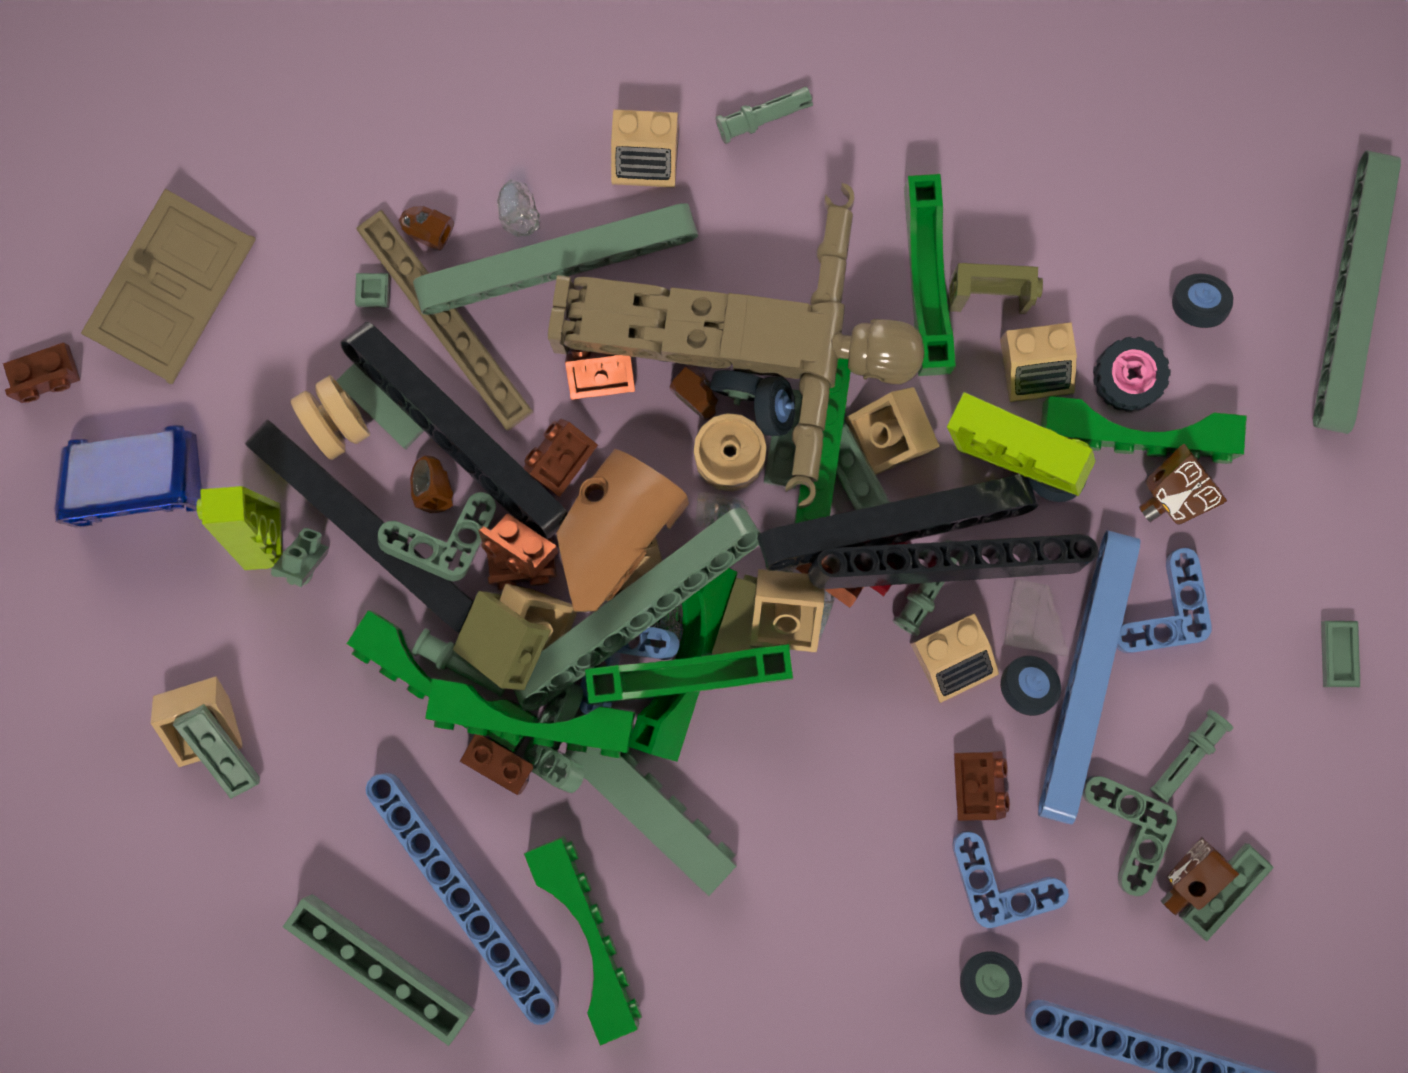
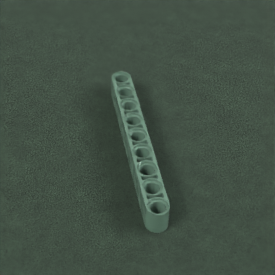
M1367 150L1363 153L1358 164L1313 415V426L1316 428L1349 434L1356 422L1401 167V158L1398 156Z
M681 203L425 274L416 278L413 281L421 313L425 315L436 314L554 281L558 275L572 276L682 245L695 240L698 237V232L689 204Z
M736 508L724 514L543 650L525 690L513 689L521 708L525 711H534L543 707L586 675L585 669L598 666L759 545L757 536L761 533L748 512L743 508Z

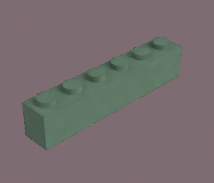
M587 747V753L567 750L565 753L567 756L583 765L585 771L584 778L708 896L737 867L736 862L733 860L736 854L722 841L717 845L708 837L711 830L698 818L692 822L684 814L687 810L685 805L674 795L668 799L660 791L663 785L649 772L644 776L636 768L639 762L629 752H621L620 758L600 755V748Z
M313 894L301 899L283 925V928L448 1046L457 1037L475 1010Z

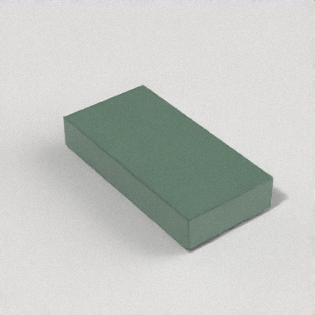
M1321 621L1323 687H1360L1358 621Z

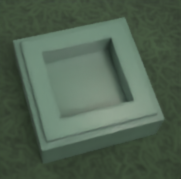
M356 273L355 305L357 307L389 308L390 275L388 273Z

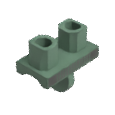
M303 528L294 542L286 548L283 555L274 564L271 575L274 577H285L290 585L295 584L299 587L309 583L313 572L328 554L329 547L320 544L321 533Z

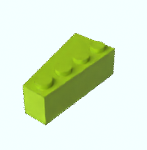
M965 392L947 425V429L959 452L1077 496L1080 495L1096 462L1093 450L1084 441L1068 439L1051 429L1041 427Z
M244 486L200 489L201 499L197 500V514L199 519L202 520L204 527L244 570L272 568L283 555L280 503Z

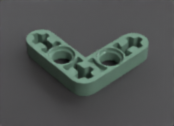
M483 492L471 495L447 543L403 523L388 521L379 528L378 545L385 553L446 580H460L467 574L482 543L478 532L481 528L480 525L488 529L494 518L496 510L495 500L492 496ZM480 503L486 504V511L481 513L478 523L472 521L475 516V506L478 507ZM463 529H470L475 532L477 539L471 544H466L460 541L458 533ZM393 531L399 533L398 539L400 541L394 540L392 544L387 542L385 534L391 535ZM408 537H411L413 539L410 541L408 552L404 551V546L408 541ZM418 544H428L431 546L433 554L425 559L417 557L414 553V548ZM458 549L463 552L459 561L460 567H456L454 571L449 570L448 562L453 561Z
M574 683L549 701L539 723H557L572 720L581 704L583 688ZM532 737L523 759L534 765L532 772L558 789L568 793L575 792L584 779L585 771L583 765L559 751L562 742L554 741L553 747L533 744L534 737Z
M1091 776L1085 780L1082 793L1085 801L1138 825L1118 873V884L1127 894L1142 896L1151 888L1177 823L1176 812L1169 805L1106 777ZM1102 782V789L1112 794H1115V788H1118L1119 791L1113 797V801L1102 796H1098L1095 800L1093 799L1095 793L1090 791L1091 786H1098ZM1126 795L1134 796L1138 803L1136 811L1132 814H1125L1120 806L1122 798ZM1111 801H1112V808L1108 807V805L1111 803ZM1145 809L1155 813H1161L1163 809V816L1168 818L1167 823H1160L1156 827L1157 821L1143 815ZM1143 815V821H1140L1139 818ZM1149 839L1154 842L1156 852L1151 858L1145 859L1139 854V845L1142 841ZM1135 859L1140 863L1150 865L1148 871L1141 868L1138 873V878L1142 880V884L1140 886L1134 885L1130 889L1131 883L1127 881V877L1129 874L1135 875L1139 867L1132 864L1133 860Z

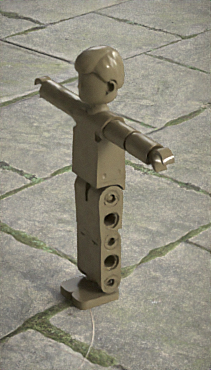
M844 183L841 184V191L848 198V202L845 205L837 206L825 195L824 202L828 214L824 240L817 249V258L821 264L818 288L812 294L810 304L734 293L725 294L674 287L668 290L655 285L591 277H577L574 279V283H572L571 277L558 275L548 328V340L553 352L557 354L568 355L570 347L583 351L709 368H728L733 364V371L800 379L799 390L803 399L800 421L792 432V440L796 446L792 479H790L785 488V492H787L797 484L808 487L810 495L799 504L798 509L810 506L815 498L816 490L813 482H817L819 477L829 390L835 387L838 359H848L849 370L853 374L863 376V380L876 378L884 383L903 384L911 380L918 373L924 359V344L921 334L916 328L908 323L896 320L873 319L870 323L857 324L852 330V335H843L841 333L845 305L841 301L853 220L851 210L855 199L852 188Z

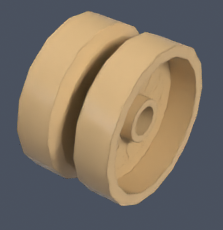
M328 375L316 383V393L322 405L313 394L307 391H303L295 396L290 402L313 441L328 459L333 460L345 452L346 444L339 431L354 444H358L369 437L370 432L353 400L341 388L338 382L331 375Z
M726 413L713 417L701 427L695 438L694 459L698 473L707 484L718 490L733 492L747 488L758 479L764 468L767 446L762 431L752 420L742 415ZM731 447L736 454L732 457L726 456L724 454L726 453V448Z

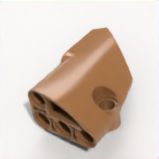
M618 449L613 450L592 478L582 483L579 496L556 532L574 612L597 611L605 600L610 601L642 562L646 555L645 549L663 526L666 525L670 529L689 505L686 493L676 484L645 463ZM594 490L604 491L603 498L597 502L589 501V494Z

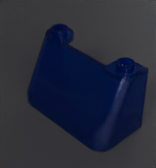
M167 426L164 428V432L89 443L86 439H75L68 441V446L61 448L54 506L55 521L57 523L81 528L93 526L92 522H102V519L156 511L168 513L173 512V510L185 508L184 506H186V512L197 511V500L201 499L200 489H202L197 438L195 433L185 431L184 426Z

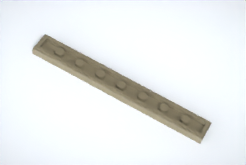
M382 210L378 211L356 227V230L507 431L511 430L534 413L456 308L430 315L421 313L413 281L422 275L429 274V272Z

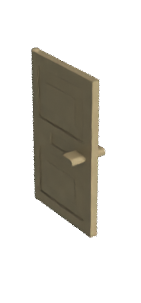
M164 189L81 334L162 377L168 384H173L256 238L243 233L171 191Z

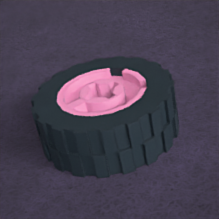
M1125 337L1121 341H1115L1098 357L1097 365L1093 369V383L1096 385L1097 394L1104 399L1107 405L1110 404L1114 409H1122L1125 412H1132L1136 409L1139 411L1150 406L1164 394L1163 391L1170 382L1168 379L1171 376V369L1168 366V358L1163 354L1164 351L1154 345V342L1144 340L1143 337ZM1128 369H1133L1137 377L1129 380L1127 378L1129 375Z

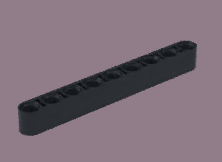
M365 322L341 340V348L345 355L514 518L547 540L558 531L568 514L566 509L372 323Z
M266 419L245 442V445L438 617L460 634L474 601L452 581L382 551L378 545L377 538L379 528L385 522L278 427ZM394 531L391 535L385 534L387 542L390 544L394 540L400 541L398 534ZM408 542L404 546V551L408 552L409 548ZM414 549V553L417 557L425 559V557H423L417 550Z
M1019 474L775 527L759 534L757 540L767 570L777 571L813 563L817 556L825 549L893 545L1021 516L1035 510L1039 503L1028 477Z
M1074 534L829 548L823 550L810 565L808 577L810 582L819 589H838L1078 573L1097 557L1098 547L1096 542L1088 535ZM1013 554L1017 555L1020 561H1018ZM982 555L989 560L990 564L983 559ZM951 557L958 561L959 566L954 564ZM919 559L924 560L927 563L928 568L923 566L920 563ZM887 561H891L892 563H894L897 570L891 568L888 565ZM854 562L861 564L865 572L859 570ZM822 564L829 566L833 574L826 572Z

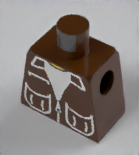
M1184 443L1146 479L1145 482L1153 497L1140 505L1139 509L1150 523L1167 512L1177 525H1180L1227 502V499Z
M1201 837L1167 875V879L1173 888L1160 901L1174 915H1177L1188 903H1191L1197 910H1200L1231 883L1239 873L1226 858Z

